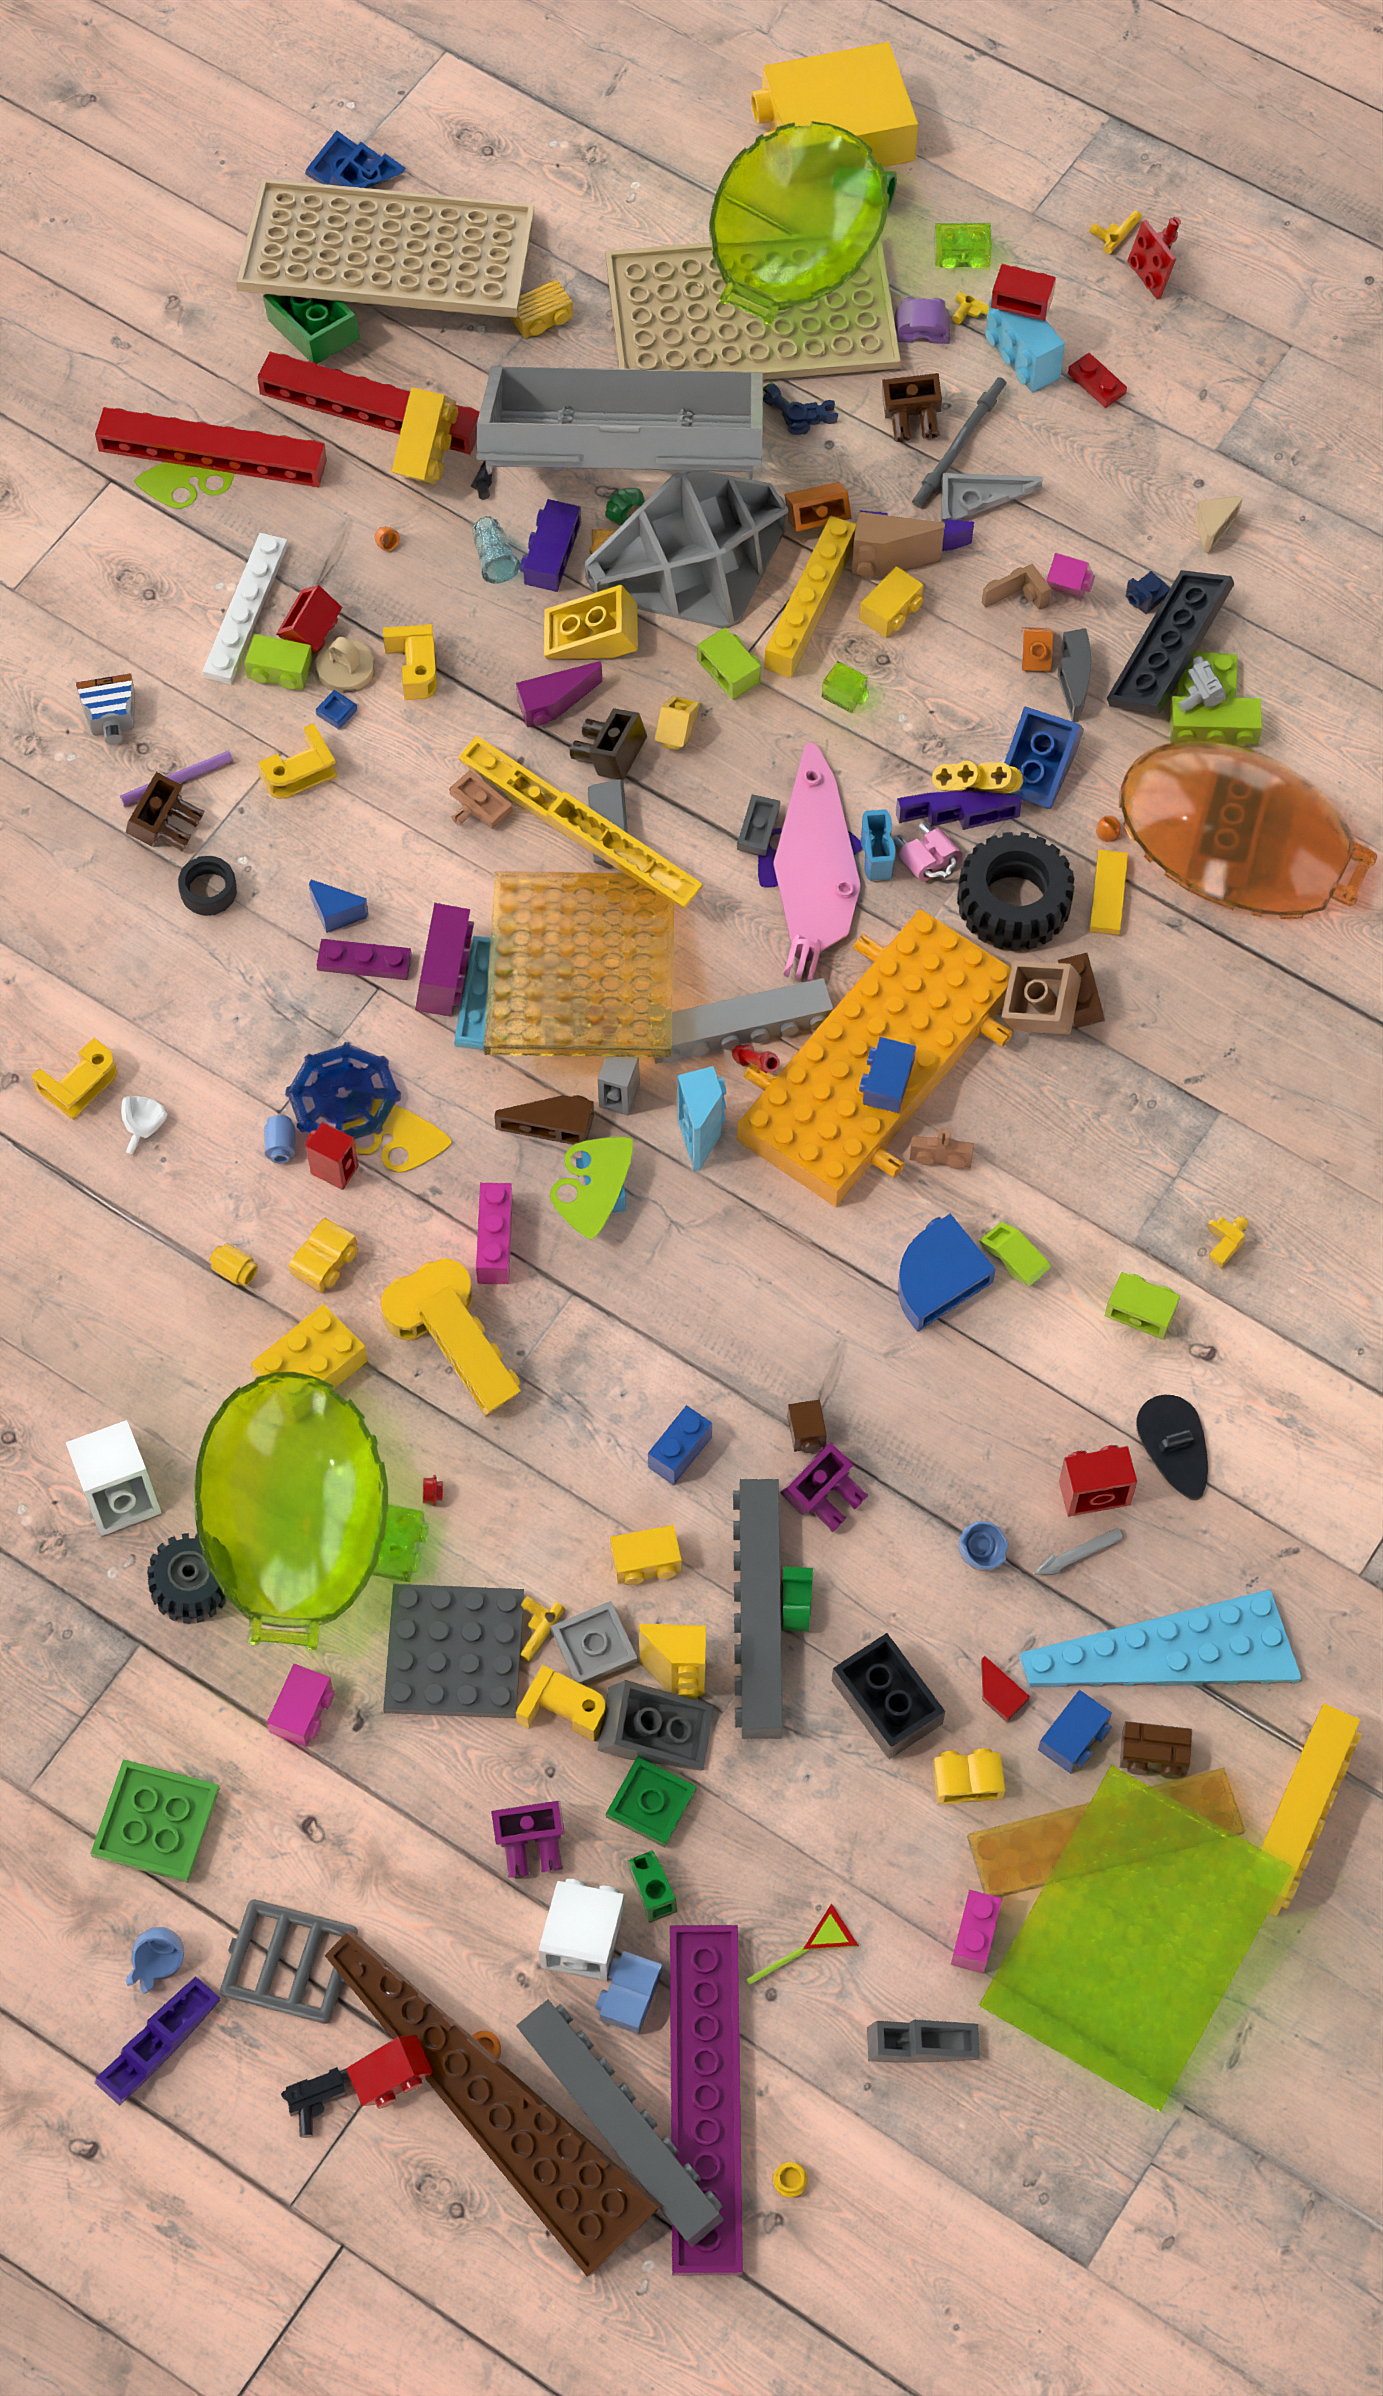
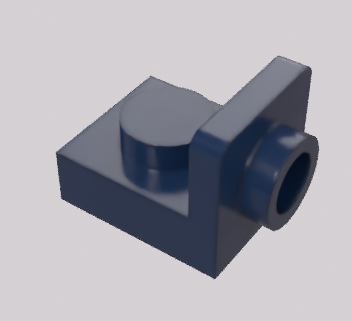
M1150 571L1139 581L1134 578L1128 581L1125 597L1133 607L1139 608L1143 613L1147 614L1164 600L1170 587Z

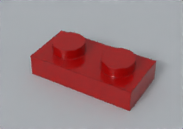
M1087 353L1068 367L1067 374L1104 408H1107L1126 394L1127 386L1091 353Z

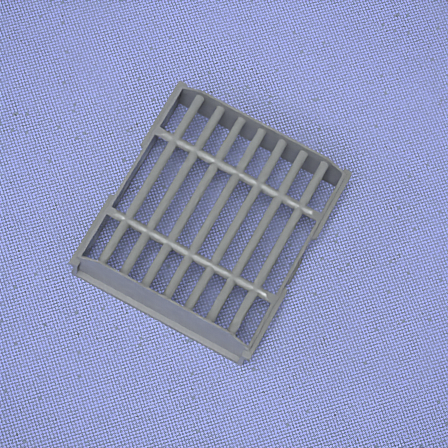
M492 366L477 421V460H485L488 474H491L492 467L552 468L555 471H561L563 468L671 470L681 474L687 471L749 472V480H752L753 466H762L763 372Z

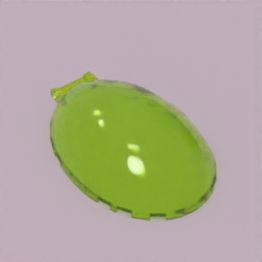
M811 121L809 126H795V122L776 127L775 132L765 137L761 134L756 138L754 144L747 149L744 147L734 158L716 192L709 221V238L712 254L726 283V287L719 300L720 303L734 305L763 319L764 324L771 326L780 310L802 307L823 298L844 285L862 267L882 234L889 203V194H887L886 188L887 177L881 163L877 164L871 155L872 149L862 139L846 129L829 123Z
M274 1372L256 1377L255 1381L242 1388L238 1387L223 1401L221 1407L208 1424L200 1444L194 1475V1509L199 1542L209 1570L224 1595L244 1617L249 1619V1644L259 1645L260 1642L301 1645L306 1646L307 1650H316L319 1640V1626L336 1620L352 1606L366 1587L377 1566L382 1541L385 1538L388 1514V1482L385 1464L381 1462L376 1447L378 1441L375 1435H371L364 1423L365 1416L351 1399L346 1401L333 1390V1385L303 1373ZM261 1625L279 1628H306V1632L263 1629Z

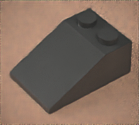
M628 1680L608 1687L605 1704L606 1712L602 1721L597 1751L629 1760H635L638 1756L654 1764L699 1771L704 1770L714 1705Z

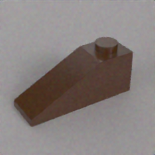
M562 1095L495 1111L494 1115L495 1129L574 1145L588 1140L594 1118V1101L580 1095L572 1097Z

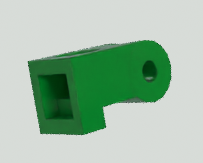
M783 1566L782 1631L809 1632L813 1568Z
M651 1850L628 1859V1866L644 1906L648 1922L650 1923L676 1913V1898L654 1851Z

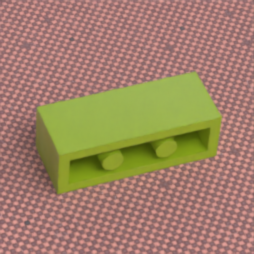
M1172 696L1169 710L1170 742H1180L1182 744L1210 743L1212 745L1234 743L1244 746L1259 743L1262 731L1261 698L1226 697L1224 701L1213 707L1205 708L1203 702L1184 713L1181 711L1178 703L1189 696Z

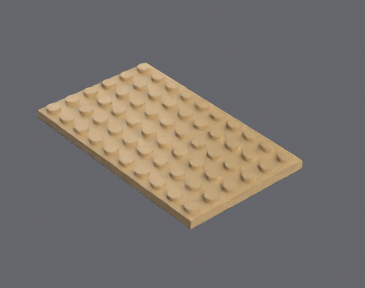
M261 178L237 277V291L517 318L534 217V204Z
M880 228L605 251L619 369L763 372V380L900 368L901 359Z

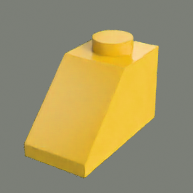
M672 695L661 706L655 741L662 742V746L669 749H679V746L684 747L689 741L700 702Z

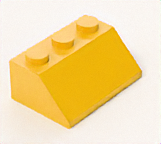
M639 1624L640 1664L669 1693L693 1700L697 1699L698 1696H705L706 1626Z

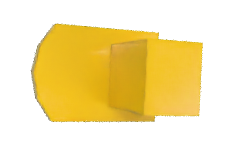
M1222 1216L1217 1222L1210 1220L1207 1223L1211 1233L1221 1239L1209 1254V1260L1222 1269L1244 1244L1245 1234L1243 1231L1247 1229L1249 1224L1246 1217H1237L1233 1220V1224L1229 1223Z

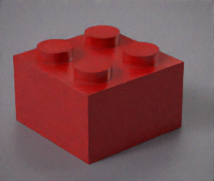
M1109 1445L1097 1452L1076 1451L1069 1454L1068 1457H1064L1059 1484L1068 1517L1131 1506L1137 1478L1128 1446Z

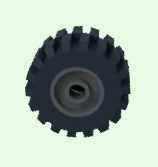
M184 1533L180 1540H176L175 1536L168 1538L169 1545L165 1546L161 1543L157 1547L158 1555L153 1553L150 1558L151 1566H148L147 1575L151 1599L154 1605L158 1604V1610L163 1615L168 1612L169 1618L173 1621H177L178 1617H182L183 1623L190 1624V1618H197V1623L203 1622L204 1615L207 1613L210 1617L216 1615V1607L218 1606L222 1609L226 1604L225 1597L230 1595L231 1574L228 1558H225V1551L221 1546L216 1548L215 1541L211 1538L206 1542L203 1541V1535L196 1534L195 1538H189V1533Z

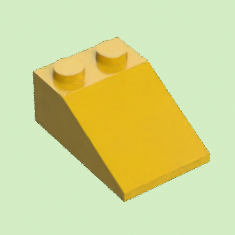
M622 584L544 609V656L546 659L615 658L638 650L637 602Z

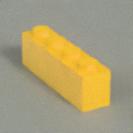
M449 1284L418 1304L415 1312L486 1416L516 1397L521 1391L518 1387L521 1383L515 1372L511 1368L507 1370L500 1359L503 1358V1355L494 1342L489 1344L483 1335L485 1328L477 1316L471 1317L465 1308L468 1304L463 1294L458 1289L454 1291Z

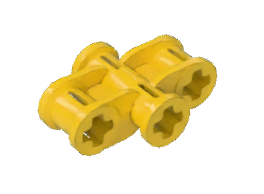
M966 760L957 764L939 765L933 772L932 782L937 789L946 792L975 791L1006 794L1014 793L1020 789L1023 783V775L1019 769L1003 762H987L977 766L975 763Z

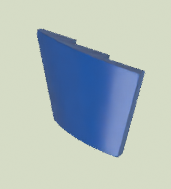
M336 130L306 168L305 174L321 184L369 188L402 174L405 171V167L386 153L381 157L364 143L360 142L357 145Z

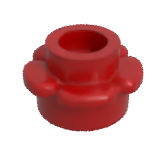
M433 1475V1478H423L422 1501L423 1504L435 1506L436 1501H442L443 1481H437V1476Z

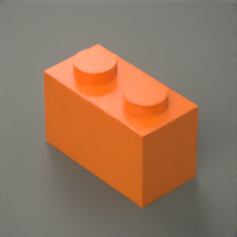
M840 482L784 494L785 503L789 511L787 513L788 521L796 531L826 525L830 516L842 520L852 519L848 491Z

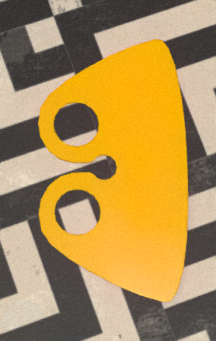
M350 1092L345 1108V1134L353 1138L361 1131H368L373 1134L374 1142L370 1147L360 1148L356 1145V1151L361 1155L374 1153L382 1144V1136L384 1134L392 1135L393 1140L385 1145L381 1153L383 1164L392 1171L405 1172L434 1158L452 1143L451 1139L435 1125L391 1102L360 1092ZM399 1147L405 1149L408 1153L407 1161L402 1165L392 1164L388 1157L389 1152Z

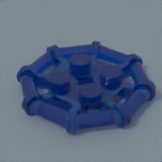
M344 1042V1045L313 1055L308 1053L304 1056V1062L291 1085L287 1086L285 1090V1096L289 1098L298 1122L297 1128L301 1132L310 1133L312 1130L316 1131L320 1124L315 1121L323 1117L327 1122L336 1124L335 1129L354 1139L374 1133L380 1134L394 1105L401 1100V1092L397 1090L388 1066L389 1060L385 1056H377L351 1045V1042ZM342 1058L341 1062L325 1067L322 1066V1064ZM352 1058L368 1066L366 1068L360 1067L359 1069L354 1067L350 1060ZM316 1071L318 1074L315 1083L312 1082L311 1086H304L311 1073ZM374 1074H379L383 1088H374L371 1080ZM344 1087L346 1091L351 1090L347 1097L335 1096L339 1093V1088ZM303 1097H311L315 1108L309 1113L306 1111L302 1100ZM383 1099L373 1117L369 1112L372 1109L374 1100ZM360 1118L366 1122L365 1124L343 1130L345 1123Z

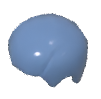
M976 1521L963 1530L959 1539V1552L963 1561L973 1569L988 1571L1005 1562L1009 1543L998 1526L990 1521Z

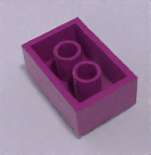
M434 902L417 994L416 1011L451 1017L453 1006L459 1007L474 922L469 921L471 909Z

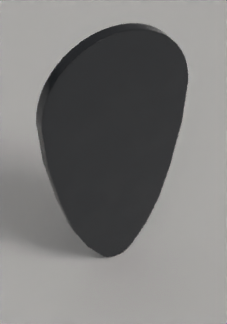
M1167 1394L1155 1396L1145 1402L1138 1412L1136 1419L1138 1436L1146 1452L1168 1483L1188 1499L1199 1500L1203 1496L1208 1477L1207 1449L1199 1415L1188 1401L1179 1396Z

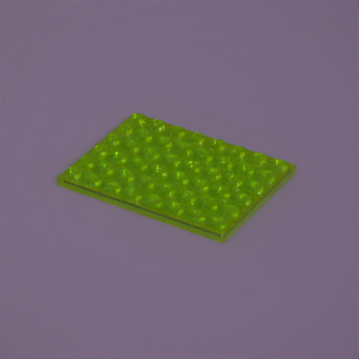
M1111 1764L978 2006L1161 2112L1293 1867Z

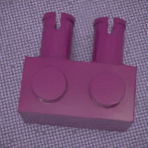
M831 1442L823 1447L780 1492L802 1516L807 1512H813L831 1532H834L847 1517L841 1514L826 1499L828 1496L826 1493L829 1490L835 1489L854 1510L868 1497V1494L848 1476V1471L854 1465Z
M560 1801L491 1811L496 1845L501 1844V1848L505 1847L508 1878L518 1876L517 1864L520 1876L530 1874L525 1844H528V1840L533 1839L539 1845L541 1872L551 1871L550 1859L552 1860L553 1871L563 1869L558 1839H561V1835H565Z

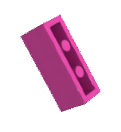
M480 1182L476 1255L478 1284H509L513 1207L511 1183Z

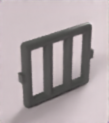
M256 1899L250 1900L237 1938H232L228 1949L231 1957L220 1987V1993L226 1998L327 2024L332 2019L342 1984L346 1985L347 1983L333 1967L321 2008L301 2003L323 1932L343 1937L347 1932L351 1931L358 1935V1929L353 1925ZM258 1915L277 1919L278 1921L254 1991L236 1986ZM292 1923L310 1928L287 2000L269 1995L268 1993Z

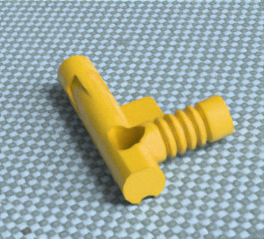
M1135 210L1120 227L1112 223L1107 230L1093 223L1089 232L1105 241L1106 244L1103 246V251L1111 254L1142 219V215L1139 211Z
M959 291L955 301L961 305L952 316V321L956 324H961L967 315L978 318L982 313L987 316L989 304Z
M526 1596L521 1606L534 1615L529 1621L528 1627L535 1632L520 1652L521 1659L528 1663L532 1660L551 1632V1626L557 1623L565 1611V1607L561 1604L554 1602L549 1610L533 1601L529 1596ZM554 1615L555 1619L553 1622H548L545 1616Z

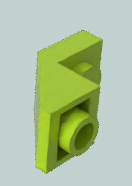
M1002 1221L979 1240L985 1251L1002 1260L1012 1278L1028 1287L1038 1281L1052 1267L1047 1259L1018 1229Z

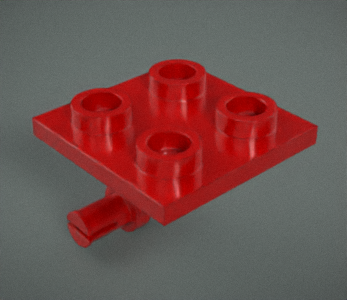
M1177 217L1170 218L1168 226L1156 233L1147 220L1142 221L1127 260L1130 267L1137 273L1146 288L1150 290L1156 299L1162 297L1177 259L1170 251L1172 243L1176 242L1178 238L1177 230L1181 224V220Z

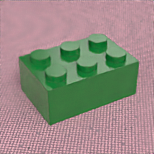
M275 294L263 295L268 321L311 362L318 364L360 340L356 315L342 301L317 298L307 299L285 295L278 296Z

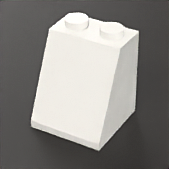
M127 1420L66 1442L100 1537L162 1514Z
M566 1879V1882L557 1881L539 1946L540 1967L542 1969L607 1982L624 1908V1894L619 1893L618 1889L611 1886L602 1885L599 1886V1889L587 1887L586 1883L576 1879Z

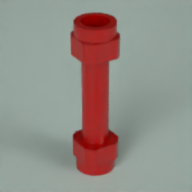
M746 1044L736 1046L732 1052V1057L737 1064L746 1066L752 1063L757 1065L759 1071L765 1073L775 1072L780 1066V1060L776 1054L769 1051L757 1053L752 1046Z

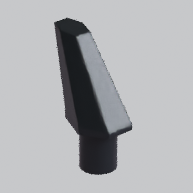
M485 461L471 484V487L477 490L481 500L490 497L488 488L492 484V472L488 474Z

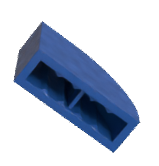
M951 1213L942 1219L937 1217L929 1222L926 1229L919 1233L908 1245L901 1260L898 1279L899 1301L905 1316L917 1332L994 1282L996 1269Z

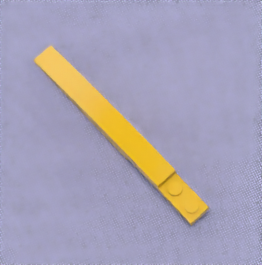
M476 735L459 755L458 758L462 764L504 791L510 800L583 848L678 906L686 909L703 888L701 882L566 791L560 792Z

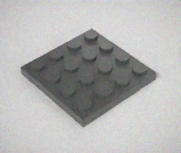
M393 1584L384 1713L516 1718L523 1607L521 1604L524 1601V1589Z

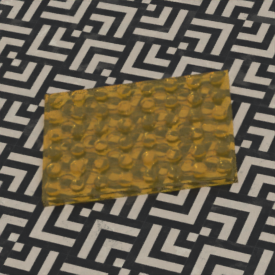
M495 871L484 1055L671 1057L675 903L625 873Z

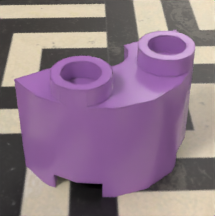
M906 297L901 301V306L897 308L894 316L898 342L913 343L918 338H926L930 343L950 344L949 310L945 307L944 300L940 298L915 299L913 297Z

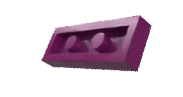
M321 939L316 966L317 971L407 980L412 952L411 948Z

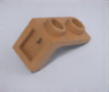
M1032 563L1024 568L1015 569L1010 575L1000 580L996 579L989 582L983 588L982 604L984 607H988L1023 590L1026 598L1029 601H1033L1040 610L1049 605L1051 587Z

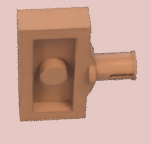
M471 770L449 788L450 795L463 806L451 816L454 823L457 822L458 826L473 815L493 829L513 811V806L509 801Z
M940 1128L937 1132V1137L912 1135L909 1160L916 1161L922 1165L936 1163L944 1164L954 1169L971 1168L974 1143L950 1139L951 1132L948 1128H946L945 1134H943L944 1128Z

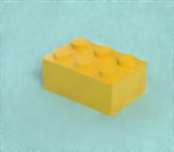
M411 387L391 472L405 478L433 485L437 484L438 479L441 480L445 464L442 463L444 451L447 452L451 444L450 426L451 423L454 424L458 416L457 401L443 394Z
M323 1303L250 1364L254 1379L297 1421L367 1363L368 1359L365 1345Z

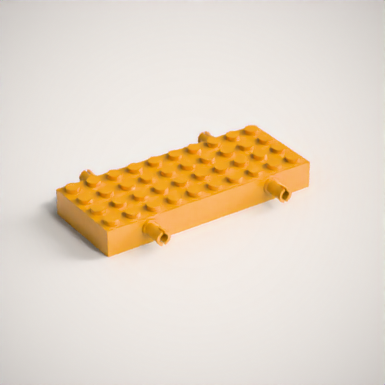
M919 909L888 946L883 947L866 934H861V939H857L853 950L874 963L779 1074L773 1075L770 1072L759 1071L757 1065L751 1063V1067L748 1066L743 1076L746 1080L764 1090V1092L737 1122V1141L834 1207L839 1205L872 1164L890 1175L893 1179L898 1176L897 1173L900 1174L905 1162L884 1149L981 1033L1002 1048L1006 1045L1005 1041L1008 1043L1013 1034L1011 1029L1006 1028L993 1019L1004 1006L1011 967L922 909ZM880 1037L916 1046L914 1064L899 1113L864 1105V1092L859 1091L863 1073L869 1074L871 1066L867 1065L871 1047L877 1048Z

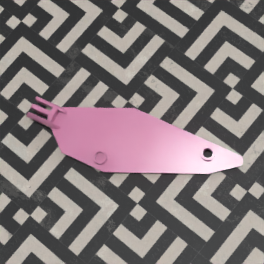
M807 743L804 746L773 863L791 941L783 974L789 977L794 957L800 960L795 979L801 980L805 962L812 961L806 982L814 979L820 952L848 936L861 886L835 776L815 743Z

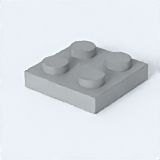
M611 1601L551 1626V1632L573 1680L582 1685L638 1662L635 1651Z

